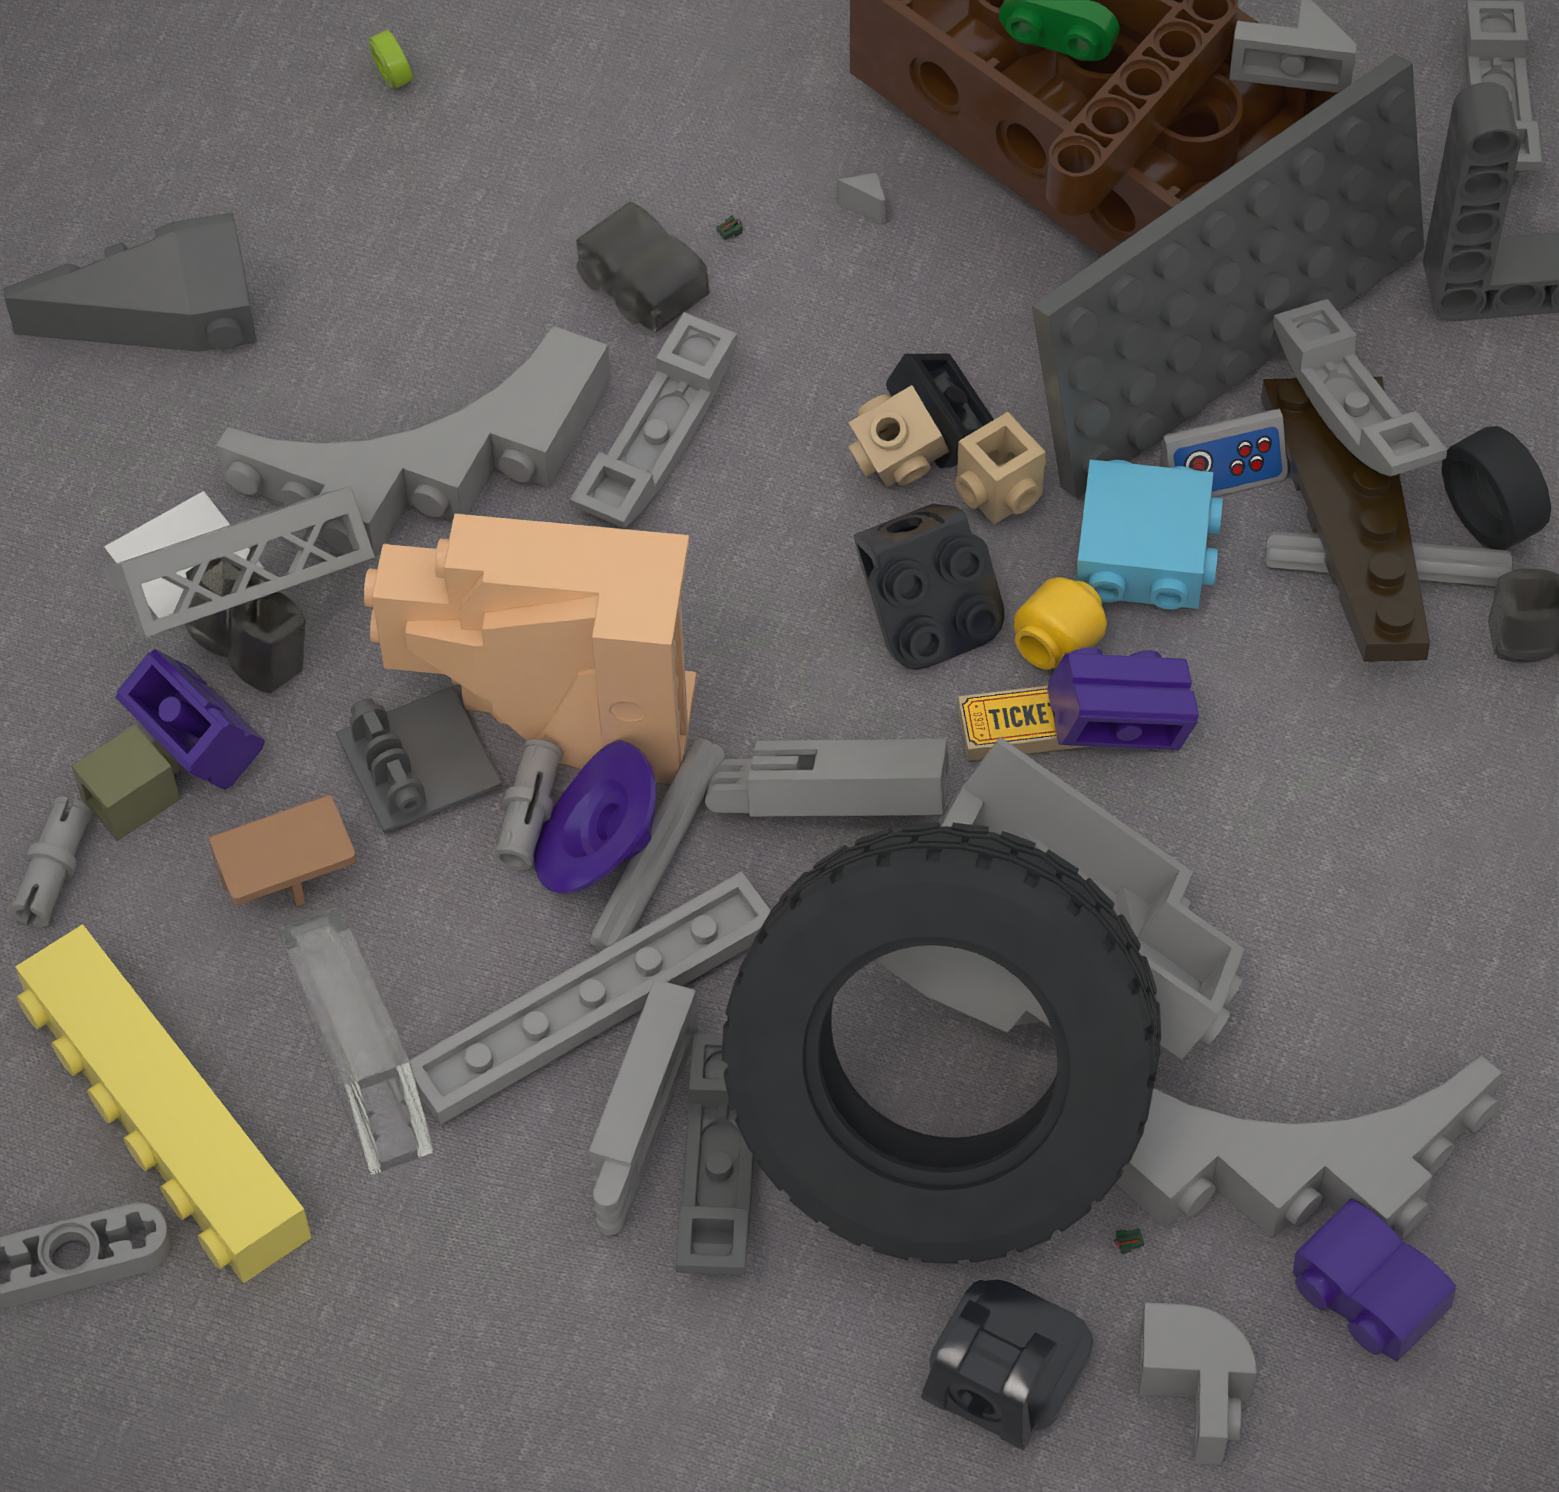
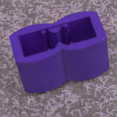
M1351 1198L1295 1253L1293 1274L1297 1278L1295 1284L1299 1292L1316 1308L1325 1310L1329 1307L1336 1313L1344 1316L1349 1322L1348 1330L1352 1337L1361 1347L1372 1354L1382 1352L1398 1362L1453 1305L1456 1285L1445 1272L1423 1253L1404 1243L1375 1213Z

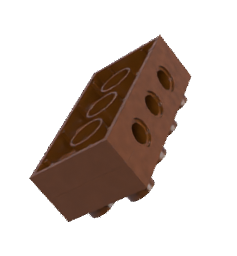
M850 0V73L1102 256L1338 94L1336 92L1229 80L1232 48L1228 57L1099 205L1087 214L1067 216L1053 209L1046 199L1049 149L1056 138L1147 36L1118 22L1120 32L1107 57L1097 61L1078 60L1070 55L1033 44L1022 43L1012 38L999 19V10L1004 0ZM1239 8L1237 9L1236 23L1237 21L1259 23Z

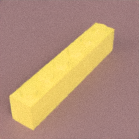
M83 924L15 966L23 988V992L17 995L16 999L28 1020L37 1030L47 1025L57 1039L51 1045L65 1069L72 1076L82 1071L93 1086L87 1090V1093L100 1115L107 1123H111L118 1118L129 1134L123 1140L129 1152L145 1172L154 1166L166 1181V1183L160 1186V1189L168 1204L181 1220L192 1215L203 1230L202 1233L197 1235L198 1240L210 1260L219 1270L229 1264L244 1284L311 1239L305 1210Z

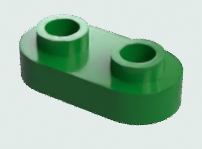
M1004 0L999 10L1001 24L1015 40L1070 55L1078 60L1097 61L1107 57L1120 32V26L1114 14L1103 5L1090 0Z

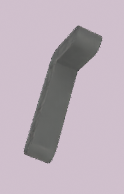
M1495 82L1477 83L1463 89L1456 96L1452 106L1423 257V266L1434 313L1438 318L1446 321L1559 313V232L1501 237L1520 150V138L1508 91L1504 86Z

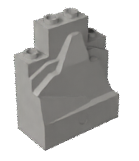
M999 737L946 806L943 815H940L935 822H939L940 827H951L953 822L989 827L988 832L1000 835L1003 830L1035 842V848L1045 853L1047 850H1051L1079 869L1078 874L1085 880L1091 878L1115 903L1113 909L1116 914L1124 915L1141 943L1139 953L1148 959L1157 988L1155 998L1160 1003L1162 1034L1160 1045L1181 1060L1198 1040L1209 1045L1228 1020L1230 1012L1225 1007L1234 997L1243 981V978L1238 976L1236 971L1245 948L1188 909L1191 901L1183 895L1193 871ZM917 946L897 950L875 960L929 999L932 998L1006 1033L1016 1025L1044 1022L1050 1026L1043 1009L1030 990L1007 969L977 953L947 946Z

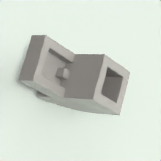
M1145 1302L1140 1328L1139 1395L1195 1398L1194 1464L1222 1465L1227 1440L1239 1441L1241 1401H1251L1257 1375L1252 1348L1237 1326L1215 1311L1195 1305Z

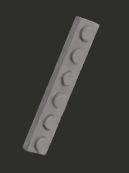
M741 871L404 1063L406 1076L439 1125L642 1010L654 979L684 986L750 948L771 910Z

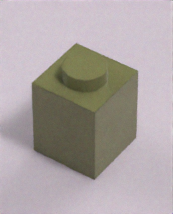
M136 724L71 765L82 801L91 809L93 814L116 841L180 800L174 774L180 770L176 759L157 740L151 743Z

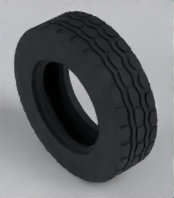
M939 822L903 825L900 831L893 832L889 828L858 838L853 847L848 848V846L843 845L816 862L813 867L814 869L810 872L805 871L781 895L779 902L772 907L740 966L725 1012L727 1021H725L723 1026L722 1061L728 1065V1068L723 1073L730 1107L737 1111L735 1122L749 1151H755L759 1158L757 1164L779 1191L784 1190L790 1196L789 1201L814 1222L818 1223L821 1221L824 1225L828 1226V1231L858 1246L864 1244L873 1247V1252L908 1260L909 1257L919 1258L922 1263L957 1264L958 1260L966 1259L974 1263L1006 1257L1007 1252L1014 1249L1017 1252H1022L1051 1239L1052 1233L1057 1229L1063 1232L1089 1213L1092 1207L1091 1203L1094 1200L1101 1202L1122 1176L1123 1169L1121 1168L1130 1163L1144 1133V1125L1148 1121L1161 1052L1160 1003L1155 998L1157 993L1156 984L1147 957L1139 953L1141 943L1124 915L1116 914L1113 909L1115 903L1091 878L1085 880L1078 874L1079 869L1051 850H1047L1045 853L1035 848V842L1003 830L1001 835L988 832L989 827L955 822L952 823L951 827H940ZM917 946H947L977 953L994 961L1016 976L1039 1002L1054 1036L1057 1052V1074L1046 1093L1036 1105L1023 1116L1000 1129L985 1134L956 1138L938 1137L910 1130L896 1124L871 1107L859 1095L844 1073L837 1057L832 1034V1009L837 992L858 970L870 962L897 950Z

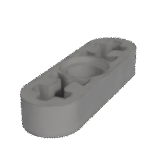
M130 1203L0 1237V1263L9 1261L13 1268L10 1272L11 1281L0 1284V1308L14 1307L145 1273L157 1268L166 1260L171 1250V1236L163 1214L150 1204ZM136 1227H144L147 1234L146 1246L140 1249H133L130 1242L131 1230ZM107 1234L110 1243L108 1245L112 1253V1257L106 1259L98 1236ZM69 1241H80L90 1247V1254L81 1266L66 1270L58 1268L52 1263L55 1251L62 1244ZM38 1252L44 1275H35L33 1270L34 1264L30 1256L31 1253Z

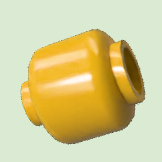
M1064 577L1046 580L1014 615L1015 643L1022 656L1028 662L1044 670L1056 669L1065 653H1071L1080 648L1094 647L1104 637L1107 627V619L1099 594L1092 586L1082 581H1074Z

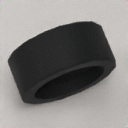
M1499 426L1485 427L1448 448L1446 459L1442 460L1441 467L1446 493L1454 511L1465 528L1480 543L1491 549L1507 550L1540 532L1549 523L1552 506L1548 486L1535 459L1514 434Z

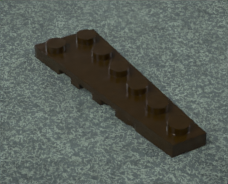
M1382 376L1373 377L1384 390ZM1297 378L1263 379L1262 404L1265 411L1280 409L1282 413L1286 453L1291 463L1290 475L1296 490L1302 491L1308 507L1307 518L1313 533H1318L1324 547V562L1333 584L1338 587L1340 592L1339 600L1363 661L1427 660L1430 639L1400 474L1393 476L1381 474L1351 453L1324 422Z

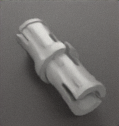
M530 739L523 744L522 757L514 785L506 789L501 806L506 813L492 858L496 863L505 868L519 871L530 869L534 861L533 855L542 822H546L551 817L554 802L550 798V794L563 752L557 745L549 741Z
M57 797L54 799L51 806L52 810L38 843H33L29 846L25 856V863L28 868L15 900L9 908L11 916L25 925H28L33 912L37 914L33 922L34 927L42 928L48 926L52 910L64 881H68L74 876L78 865L74 856L86 826L90 823L93 815L91 809L79 800L74 799L70 812H67L65 810L69 803V798Z

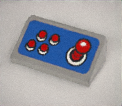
M1274 409L1163 436L1160 467L1184 466L1196 471L1213 472L1211 497L1223 496L1282 482L1287 479L1288 471L1282 413L1280 409Z

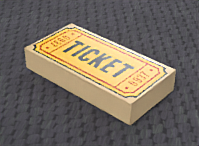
M1048 685L958 696V713L967 761L982 760L999 737L1024 754L1089 746L1058 745L1054 725L1055 713L1051 710L1047 690Z

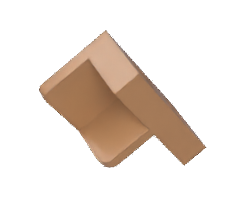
M331 794L208 837L216 871L224 891L228 890L232 902L236 905L288 888L295 906H302L306 904L302 882L347 867L356 862L354 847Z

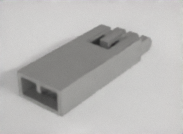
M947 739L756 741L755 756L752 759H723L717 766V772L711 777L705 798L706 806L715 813H750V817L943 815L950 777Z
M654 979L589 1148V1161H592L590 1170L593 1175L592 1187L594 1189L593 1199L596 1225L602 1234L615 1235L621 1231L632 1201L636 1198L691 1051L692 1034L698 1032L696 990Z

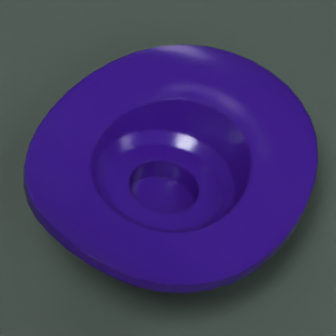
M614 741L606 745L582 768L555 804L550 819L544 823L539 835L534 858L537 877L548 890L559 894H572L584 890L608 875L623 860L632 858L640 853L651 841L652 823L655 814L656 783L651 764L639 748L624 741Z

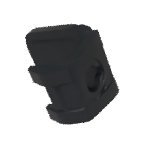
M932 503L853 535L860 566L872 597L886 648L891 657L904 667L915 670L931 667L985 645L993 640L1001 630L1005 618L1004 604L989 551L984 540L971 533L966 514L962 509L955 506Z
M999 1279L978 1280L965 1292L932 1349L929 1360L930 1373L923 1388L921 1399L942 1410L947 1409L1000 1436L1001 1440L1024 1450L1035 1431L1048 1428L1056 1421L1089 1361L1093 1347L1092 1334L1086 1323L1074 1313L1013 1283Z

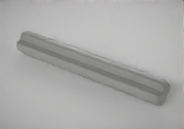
M1272 531L1268 534L1265 546V562L1268 567L1328 572L1324 562L1325 550L1319 535ZM1412 542L1419 580L1498 587L1507 586L1510 582L1513 560L1512 554L1507 550Z
M699 738L693 742L654 815L651 841L640 853L631 858L592 931L590 945L595 950L600 952L633 933L709 789L711 777L717 772V766L725 757V752L719 745L712 744L704 738Z

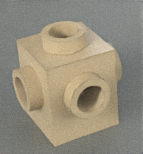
M912 385L891 398L888 394H884L871 399L858 410V417L848 422L858 439L848 445L854 458L866 477L877 472L886 488L895 483L904 486L915 482L930 470L931 466L929 463L949 452L940 431Z
M1006 412L959 441L958 468L955 479L956 488L961 498L969 507L973 509L979 508L993 524H996L1012 513L1021 514L1027 511L1043 495L1046 452L1013 416Z

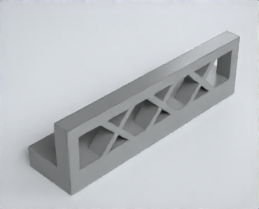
M348 486L319 494L102 569L110 592L124 590L140 638H145L375 558L352 487ZM342 516L353 551L334 557L313 545L323 523ZM308 527L303 540L290 534ZM275 538L298 549L288 573L279 577L256 565L267 541ZM251 547L246 560L234 554V552ZM308 556L320 561V563L303 568ZM216 558H221L241 569L231 593L222 597L199 586L209 561ZM194 566L189 579L176 574L178 571ZM251 575L265 581L246 588ZM163 578L184 589L174 612L153 620L141 584ZM194 595L207 601L188 608Z

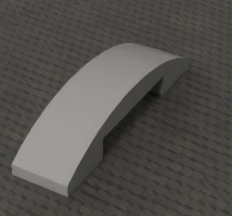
M1467 0L1465 15L1467 87L1482 82H1495L1505 87L1509 94L1520 138V150L1515 170L1541 171L1542 155L1538 121H1532L1525 59L1528 46V32L1524 1Z
M1328 299L1274 315L1273 326L1286 357L1306 395L1331 431L1360 461L1381 474L1393 476L1446 459V447L1419 413L1414 411L1403 415L1355 355L1357 335Z
M683 312L656 357L657 373L608 454L605 455L598 452L570 498L571 506L623 528H626L641 514L664 485L699 428L730 362L738 341L737 333Z

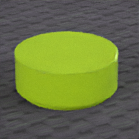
M388 29L369 38L367 44L371 56L390 88L396 90L414 80L402 49Z

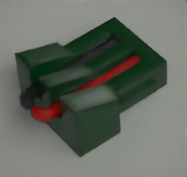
M733 215L726 219L723 224L716 227L717 232L725 240L733 235L737 237L743 233L742 222L739 219L735 220Z
M1140 1228L1129 1231H1116L1114 1242L1116 1246H1119L1121 1254L1130 1253L1132 1249L1144 1246Z

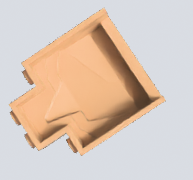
M454 514L450 538H440L437 549L389 544L382 545L378 569L369 568L366 573L365 607H373L370 639L373 643H380L384 669L447 675L451 678L452 684L461 685L465 710L489 712L500 724L510 726L525 740L541 739L557 745L563 752L562 760L559 763L582 770L589 760L606 745L614 741H624L639 748L651 764L656 783L671 784L684 761L697 680L696 672L685 671L681 592L689 549V535Z

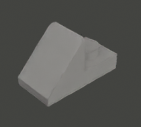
M1301 0L1297 28L1237 21L1229 80L1339 93L1351 85L1357 44L1312 0Z

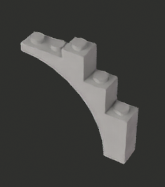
M553 326L531 357L496 389L462 410L414 430L371 440L308 443L269 439L227 427L216 444L223 481L229 483L239 492L248 495L257 493L279 501L285 506L328 491L351 486L376 558L408 504L415 506L420 512L431 517L443 516L453 520L454 514L468 515L494 469L502 471L506 476L515 481H529L550 488L611 382L608 345ZM342 516L325 521L319 532L320 539L341 552L348 553L353 551Z
M1481 1055L1443 1085L1397 1107L1348 1120L1300 1124L1239 1119L1189 1105L1154 1088L1148 1121L1144 1125V1133L1130 1163L1121 1168L1123 1169L1122 1176L1115 1184L1165 1228L1183 1212L1188 1217L1195 1215L1205 1206L1215 1192V1189H1217L1271 1238H1274L1289 1222L1295 1227L1303 1224L1315 1212L1322 1199L1334 1210L1338 1211L1350 1198L1375 1213L1395 1233L1398 1232L1405 1237L1422 1222L1430 1209V1205L1426 1203V1198L1432 1181V1174L1445 1163L1453 1152L1455 1145L1452 1142L1466 1128L1472 1133L1480 1130L1496 1112L1499 1102L1495 1099V1094L1502 1072Z

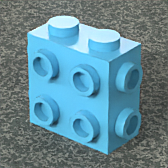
M1090 460L1076 581H1082L1092 586L1099 594L1102 602L1105 603L1126 601L1154 604L1163 609H1178L1181 607L1199 609L1202 585L1214 586L1218 549L1206 548L1207 534L1219 535L1223 498L1211 497L1213 472L1196 471L1184 466L1167 468L1139 465L1124 460Z

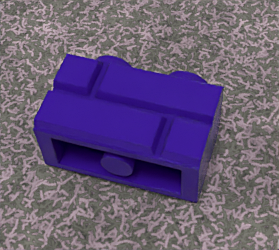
M1085 647L1071 653H1065L1048 681L1047 690L1051 710L1055 713L1054 725L1058 745L1180 750L1198 723L1199 712L1194 691L1190 690L1192 681L1187 659L1162 658L1160 653L1152 650L1139 651L1130 656L1103 655L1102 651L1097 648Z
M157 649L150 653L148 652L117 690L115 698L190 774L203 780L207 779L211 784L224 790L233 786L264 748L265 740L213 688L207 686V683L190 666L174 660Z

